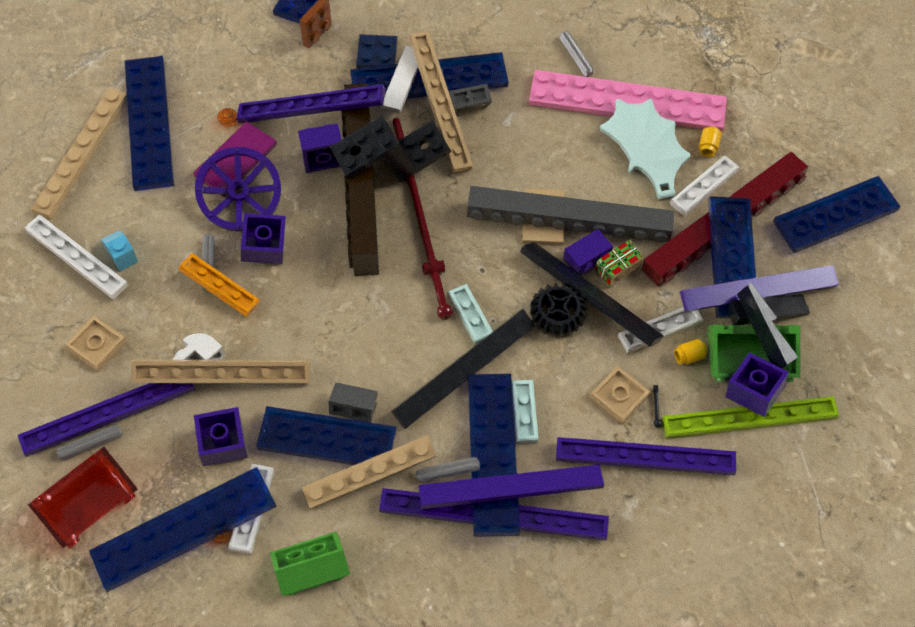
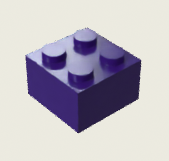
M338 123L298 131L301 155L306 173L340 167L330 146L342 140Z
M244 213L241 239L242 262L283 263L286 216Z
M749 352L730 379L725 397L765 417L785 388L789 372Z
M238 407L194 415L198 452L203 466L248 458L242 418Z

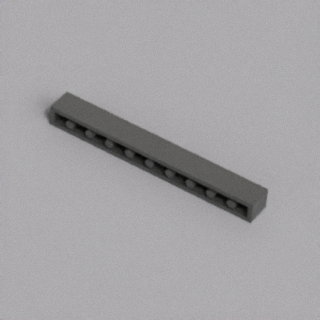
M470 186L467 217L476 220L485 219L493 220L494 222H510L516 225L532 224L535 227L550 226L557 230L566 229L576 232L592 233L599 229L602 234L630 237L638 240H654L657 242H668L673 234L674 211Z

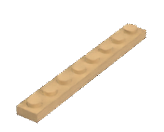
M429 31L410 34L409 40L438 129L452 151L447 154L452 173L471 170L473 164Z
M108 88L32 206L31 210L34 214H40L42 217L52 219L128 99L126 93Z
M309 360L131 361L132 383H309L310 379Z

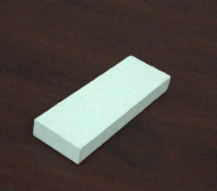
M467 284L448 291V297L475 345L493 332Z
M533 380L511 381L516 444L538 443Z

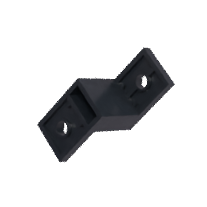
M383 115L330 146L348 180L384 159L400 183L452 152L433 120L398 140ZM430 143L426 149H421L423 144ZM361 150L358 155L352 156L354 151Z

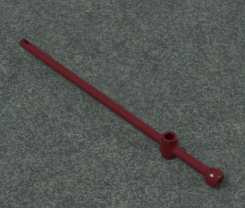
M395 117L393 118V126L396 137L400 140L404 138L400 119ZM414 175L407 178L428 260V262L422 263V271L424 275L432 276L439 304L436 310L437 316L442 320H447L452 317L453 309L446 302L439 274L445 273V264L443 260L438 261L435 259Z

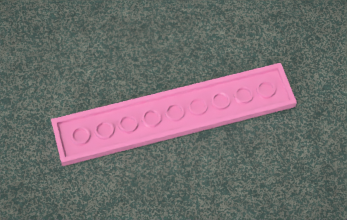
M535 70L529 99V105L612 117L615 112V102L617 99L630 104H641L652 99L658 114L665 119L674 121L675 126L702 130L709 126H714L721 132L724 129L726 96Z

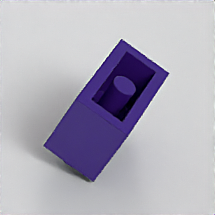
M597 229L565 248L563 260L579 275L588 274L594 269L596 262L601 257L613 250V246Z

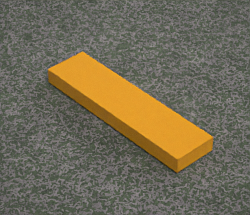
M193 253L179 266L178 270L245 317L259 304L260 299Z

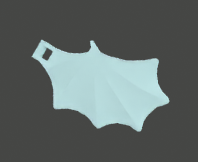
M617 99L614 115L609 121L600 125V131L613 139L624 151L630 163L628 173L637 169L650 179L658 200L676 196L674 189L675 175L679 168L690 159V153L677 142L675 122L661 117L654 108L652 99L641 104H630ZM662 187H668V190L661 191Z

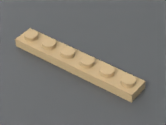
M428 435L308 484L302 487L310 509H313L437 456Z

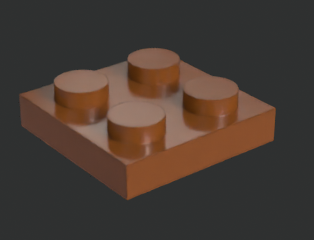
M318 0L300 19L302 42L307 48L316 43L320 36L331 27L329 0Z

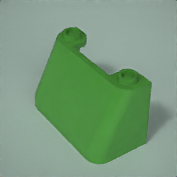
M775 325L798 356V358L782 368L789 372L786 382H794V378H801L800 325ZM707 326L711 377H715V381L729 382V377H733L749 352L770 362L753 326Z

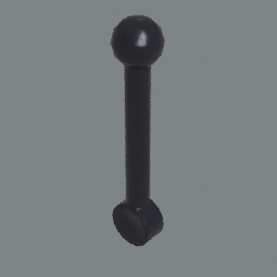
M653 385L655 420L653 424L659 428L662 425V421L659 417L658 385Z

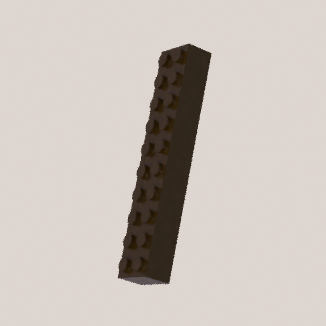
M368 83L344 85V89L366 87ZM370 107L341 111L343 139L370 123ZM361 150L354 151L352 156L358 155ZM372 165L349 180L344 175L349 268H354V276L379 275Z

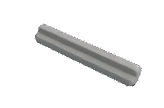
M562 32L560 39L584 76L592 75L593 67L570 32Z
M205 234L202 243V260L214 267L215 239L212 234Z
M116 424L57 448L58 458L63 461L121 437L122 431L119 425Z
M474 457L421 468L416 471V478L419 482L478 471L480 469V462Z

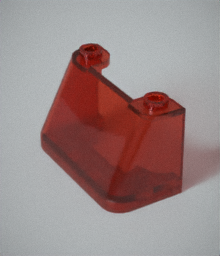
M103 446L27 504V506L62 548L67 546L70 549L80 541L78 536L122 501L126 505L136 497L134 492L138 488Z

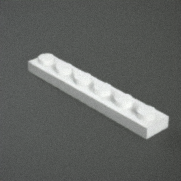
M40 214L25 227L29 235L114 300L128 287L127 281Z

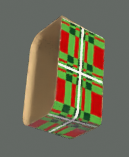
M630 239L601 257L596 262L595 270L607 285L611 287L640 268L644 257Z

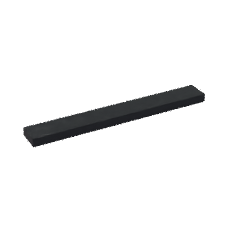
M531 242L522 246L520 252L557 280L563 284L565 283L568 288L573 286L574 292L579 291V296L584 297L586 301L649 347L662 340L663 334L537 243Z
M521 309L391 412L401 426L406 429L534 328L535 324L525 310Z

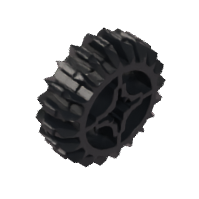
M557 283L554 284V287L547 284L545 289L540 288L539 292L534 294L533 300L530 303V315L532 316V322L536 323L537 330L543 328V333L551 332L552 337L555 333L559 334L561 338L563 333L570 336L572 331L577 332L579 327L583 326L587 316V304H585L584 297L579 296V291L574 292L573 286L569 289L566 288L565 283L562 287H559ZM544 304L547 305L548 312L546 314H544V312L542 311V306ZM571 306L575 310V314L573 316L570 315L569 307Z

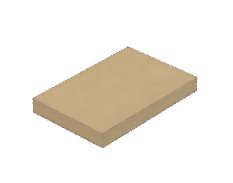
M524 189V192L564 197V190ZM523 224L522 243L529 244L535 242L537 244L563 245L564 229L557 230L550 226L535 227L532 224Z

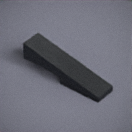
M748 284L737 293V296L770 363L783 368L798 358V356L772 321L777 318L753 284Z
M803 294L763 298L777 317L772 322L805 316L810 313ZM731 300L727 311L732 324L738 326L750 324L751 322L740 300Z

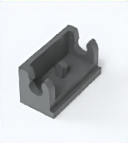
M487 84L449 91L455 113L458 109L483 104L490 106L492 102Z
M335 382L329 398V414L372 423L377 406L378 391Z

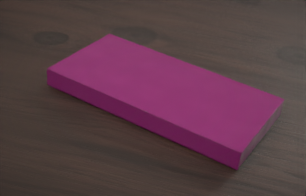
M246 121L213 154L226 148L245 147L256 150L266 156L277 145V142ZM234 156L216 163L232 181L235 180ZM241 156L242 179L259 163L257 160ZM201 166L193 172L195 178L197 177V174ZM210 169L205 177L204 184L209 187L228 188V185Z

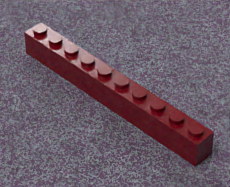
M792 151L646 257L643 261L642 271L658 287L664 282H670L677 272L686 270L692 261L702 258L708 249H714L724 237L726 239L729 238L736 228L745 226L751 217H757L767 205H773L779 196L788 194L794 185H800L807 177L808 166Z

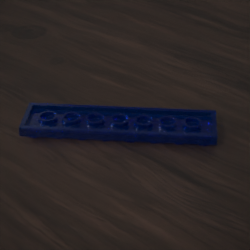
M502 52L438 59L448 92L487 84L488 89L504 88L509 85ZM398 64L350 69L352 84L368 83V86L383 84L386 88V94ZM419 69L406 99L428 96Z
M156 56L124 60L134 191L175 186L164 57Z
M468 374L471 458L476 457L480 462V469L471 472V479L517 474L511 374ZM518 498L472 503L473 537L520 536Z
M255 467L89 550V553L106 592H109L277 506L258 467Z

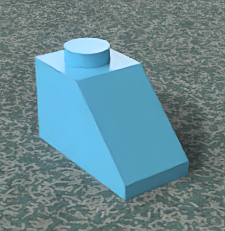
M121 231L101 239L102 244L119 272L138 263L134 249Z

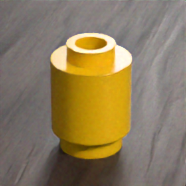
M709 126L702 130L699 143L701 155L713 157L718 152L722 136L718 128Z
M699 339L680 344L678 348L674 349V356L679 365H688L703 360L708 353L705 342H701Z

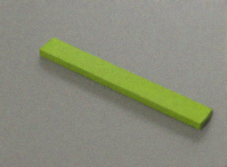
M834 396L774 403L765 417L746 407H736L663 416L662 423L666 439L833 420L838 419L839 412Z

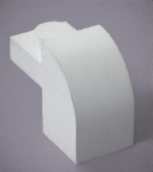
M196 333L183 339L185 348L179 350L173 360H221L225 357L223 346L207 334Z

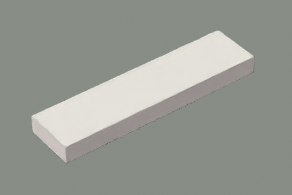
M405 46L385 94L384 104L381 105V109L401 113L419 69L412 47Z
M724 155L671 199L670 205L685 217L737 173L739 166Z
M684 307L646 323L663 334V340L702 324L704 319L698 310L685 312ZM627 330L618 334V338L627 354L648 346Z
M251 464L229 543V551L252 555L274 474L273 467Z

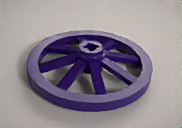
M231 147L213 154L201 166L195 181V196L201 212L214 225L230 231H242V201L245 200L260 214L273 215L281 198V181L277 169L265 155L250 148ZM234 156L235 180L233 181L216 165L219 161ZM241 156L250 157L260 162L244 181L241 174ZM266 167L274 184L248 187ZM212 169L228 185V188L203 187L209 170ZM243 189L240 194H237L235 190ZM274 191L267 209L263 208L249 196V194ZM203 194H224L229 196L210 211L204 201ZM234 200L236 201V223L217 217Z

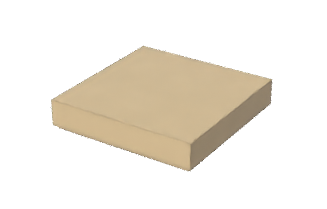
M94 315L71 338L65 347L96 371H99L127 342V339Z
M617 365L590 393L589 398L623 424L650 396L651 391Z

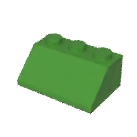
M336 531L270 552L282 596L295 595L301 590L317 588L325 582L339 581L345 576L350 575L344 550Z

